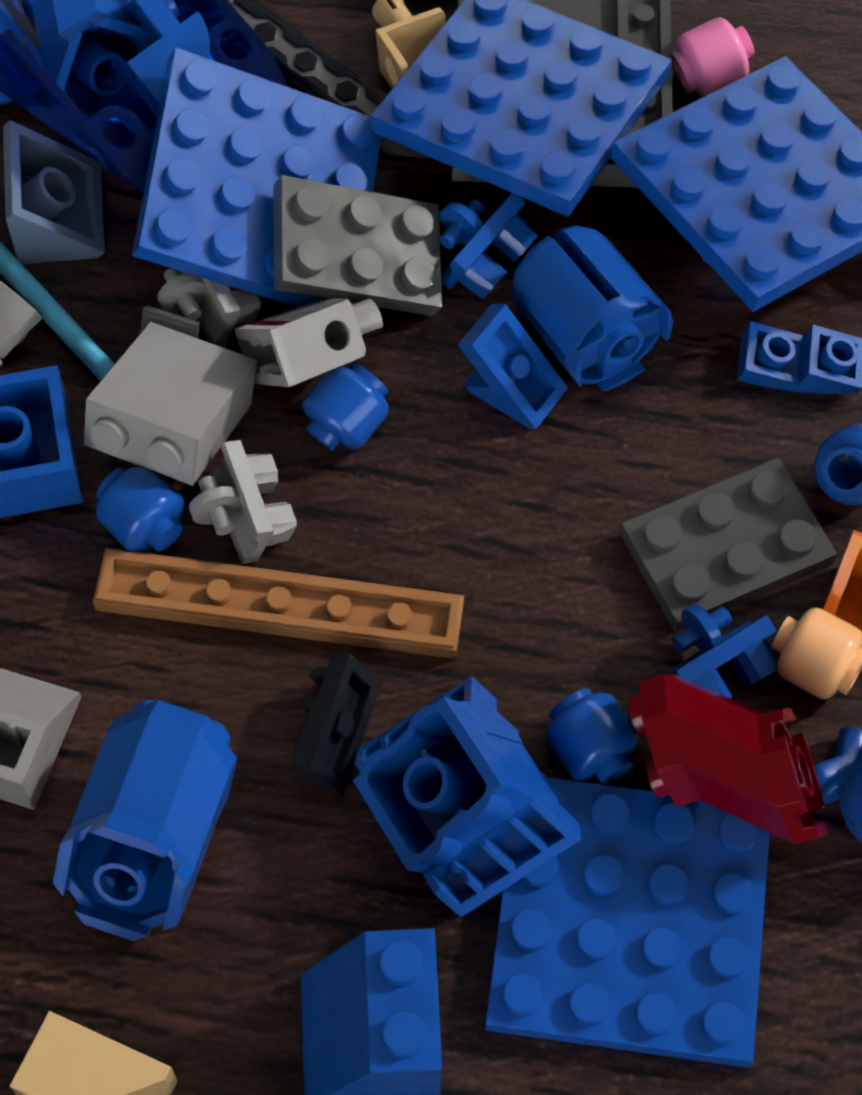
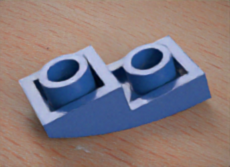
M750 321L741 334L737 380L758 386L795 392L858 394L862 389V338L812 325L803 336Z

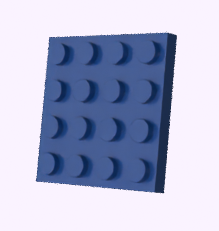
M464 0L372 113L371 132L569 217L609 161L613 142L627 136L669 77L672 59L527 0Z
M175 48L168 59L132 256L293 307L326 299L274 290L273 185L281 175L373 192L381 136L371 132V116Z
M786 56L613 142L610 158L752 312L862 252V132Z
M547 777L549 782L558 789V803L580 822L581 840L503 890L485 1031L750 1068L754 1059L770 832L704 801L676 807L670 795L657 798L653 791Z

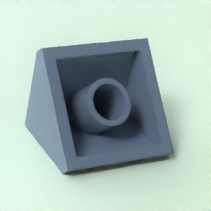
M9 120L3 125L5 214L19 262L23 265L93 259L102 256L105 253L101 162Z

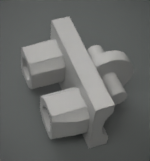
M172 268L165 271L164 278L167 283L160 289L157 298L163 311L176 315L183 314L185 318L200 322V327L208 342L220 347L228 345L235 328L255 322L261 309V301L255 294L239 289H230L229 286Z
M241 440L227 441L221 447L224 458L211 469L209 476L199 480L198 484L202 493L191 501L189 511L195 523L202 525L213 524L217 535L223 536L230 533L241 565L255 563L259 561L266 546L282 543L291 538L297 526V520L291 504H288L286 501L264 504L261 494L272 493L278 483V470L272 454H246Z

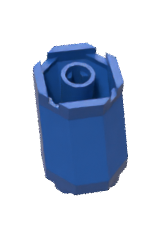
M23 0V9L26 16L33 21L36 28L46 81L62 115L73 123L110 131L121 124L117 120L120 116L128 111L135 115L147 107L124 77L127 62L149 47L146 40H150L145 28L138 24L125 8L126 0Z
M144 700L137 703L131 712L115 718L105 735L70 828L59 845L53 885L63 897L67 890H69L77 900L78 904L74 912L84 925L131 941L147 937L151 929L158 925L164 924L163 930L178 925L187 906L218 818L228 799L236 767L237 757L229 747L230 735L221 723L210 720L206 715L161 700Z

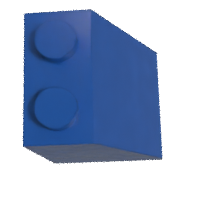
M435 928L363 932L301 974L304 1095H440L442 1053Z

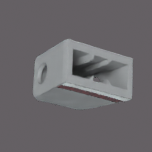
M321 299L235 328L234 331L242 355L257 360L254 384L291 387L365 356L366 347L363 338L381 332L383 321L381 313L372 299H366L353 305L348 299Z

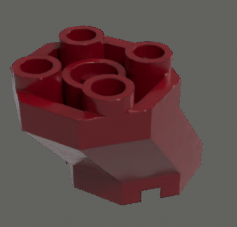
M663 674L640 681L641 694L629 697V711L636 731L640 735L646 733L653 759L647 760L646 769L651 788L657 798L670 795L676 807L704 801L793 844L813 840L828 834L827 821L814 824L813 810L825 807L824 797L811 751L804 734L799 733L790 736L786 728V723L797 720L791 708H782L763 714L676 674Z

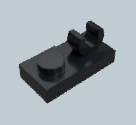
M332 653L327 668L319 667L310 672L309 677L320 686L317 698H304L300 700L299 706L308 713L301 735L297 739L290 767L322 793L343 795L356 759L357 749L361 745L382 683L352 654Z

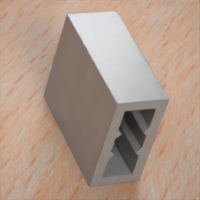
M150 322L86 398L83 445L193 486L252 405L257 360Z

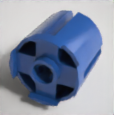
M577 225L561 229L556 232L555 240L547 236L534 245L516 268L512 287L517 311L580 387L581 383L597 384L601 391H608L627 383L645 370L639 361L652 349L659 336L661 335L666 342L670 338L673 327L671 311L612 243L595 229Z

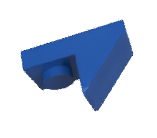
M491 304L458 344V347L476 369L464 384L468 392L528 429H537L568 389L506 304Z

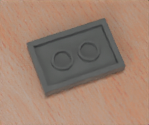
M281 175L274 183V290L326 299H348L350 303L372 299L377 307L429 316H433L442 308L438 204Z
M780 458L771 460L623 522L619 533L675 633L685 629L681 619V612L692 604L700 605L709 614L721 607L729 610L831 566L837 557V552Z

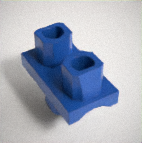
M511 193L484 225L479 217L485 212V207L480 201L473 199L467 207L458 202L448 203L439 214L440 222L445 229L444 233L439 237V241L447 249H452L457 242L466 246L441 274V284L450 290L459 281L467 289L484 299L507 273L502 266L484 251L490 243L515 263L538 237L528 223L517 214L526 202L518 195Z
M692 604L681 612V619L685 630L672 637V642L680 653L687 651L693 646H696L700 651L661 675L676 674L727 698H731L732 695L716 668L730 660L745 686L762 680L777 670V660L766 637L777 630L768 615H765L753 623L747 621L722 636L720 630L732 623V617L728 610L721 607L709 614L700 605Z

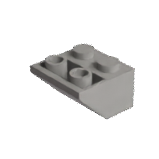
M0 668L1 800L32 810L35 809L80 702V692Z

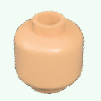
M821 608L809 609L802 615L799 621L788 616L780 627L771 646L773 650L780 653L777 663L779 676L822 700L830 699L837 691L847 695L862 670L861 630Z

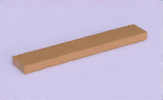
M105 548L93 605L95 611L456 659L464 595Z

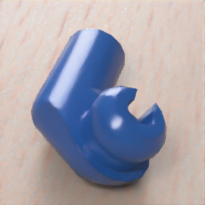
M855 727L840 728L834 757L816 765L815 768L823 793L824 804L839 800V790L845 776L862 763V729Z

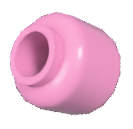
M718 17L681 34L677 38L676 52L671 54L672 66L677 79L687 93L695 91L700 97H705L749 74L748 58L755 55V50L751 38L743 26L734 29L732 24L726 19Z

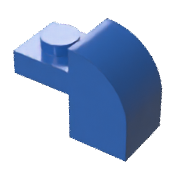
M126 0L125 8L133 19L145 28L153 44L127 62L124 77L157 119L170 55L175 48H179L208 59L210 53L208 29L198 11L180 24L177 20L180 17V12L173 0Z

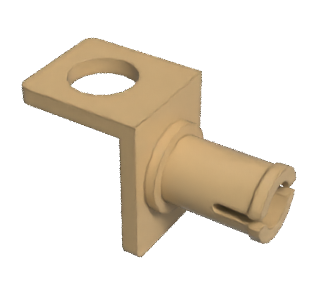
M377 0L372 8V15L375 21L382 27L375 30L379 68L391 89L394 88L407 72L408 67L415 62L446 24L445 13L441 8L438 7L412 16L403 0H390L396 9H392L386 0Z

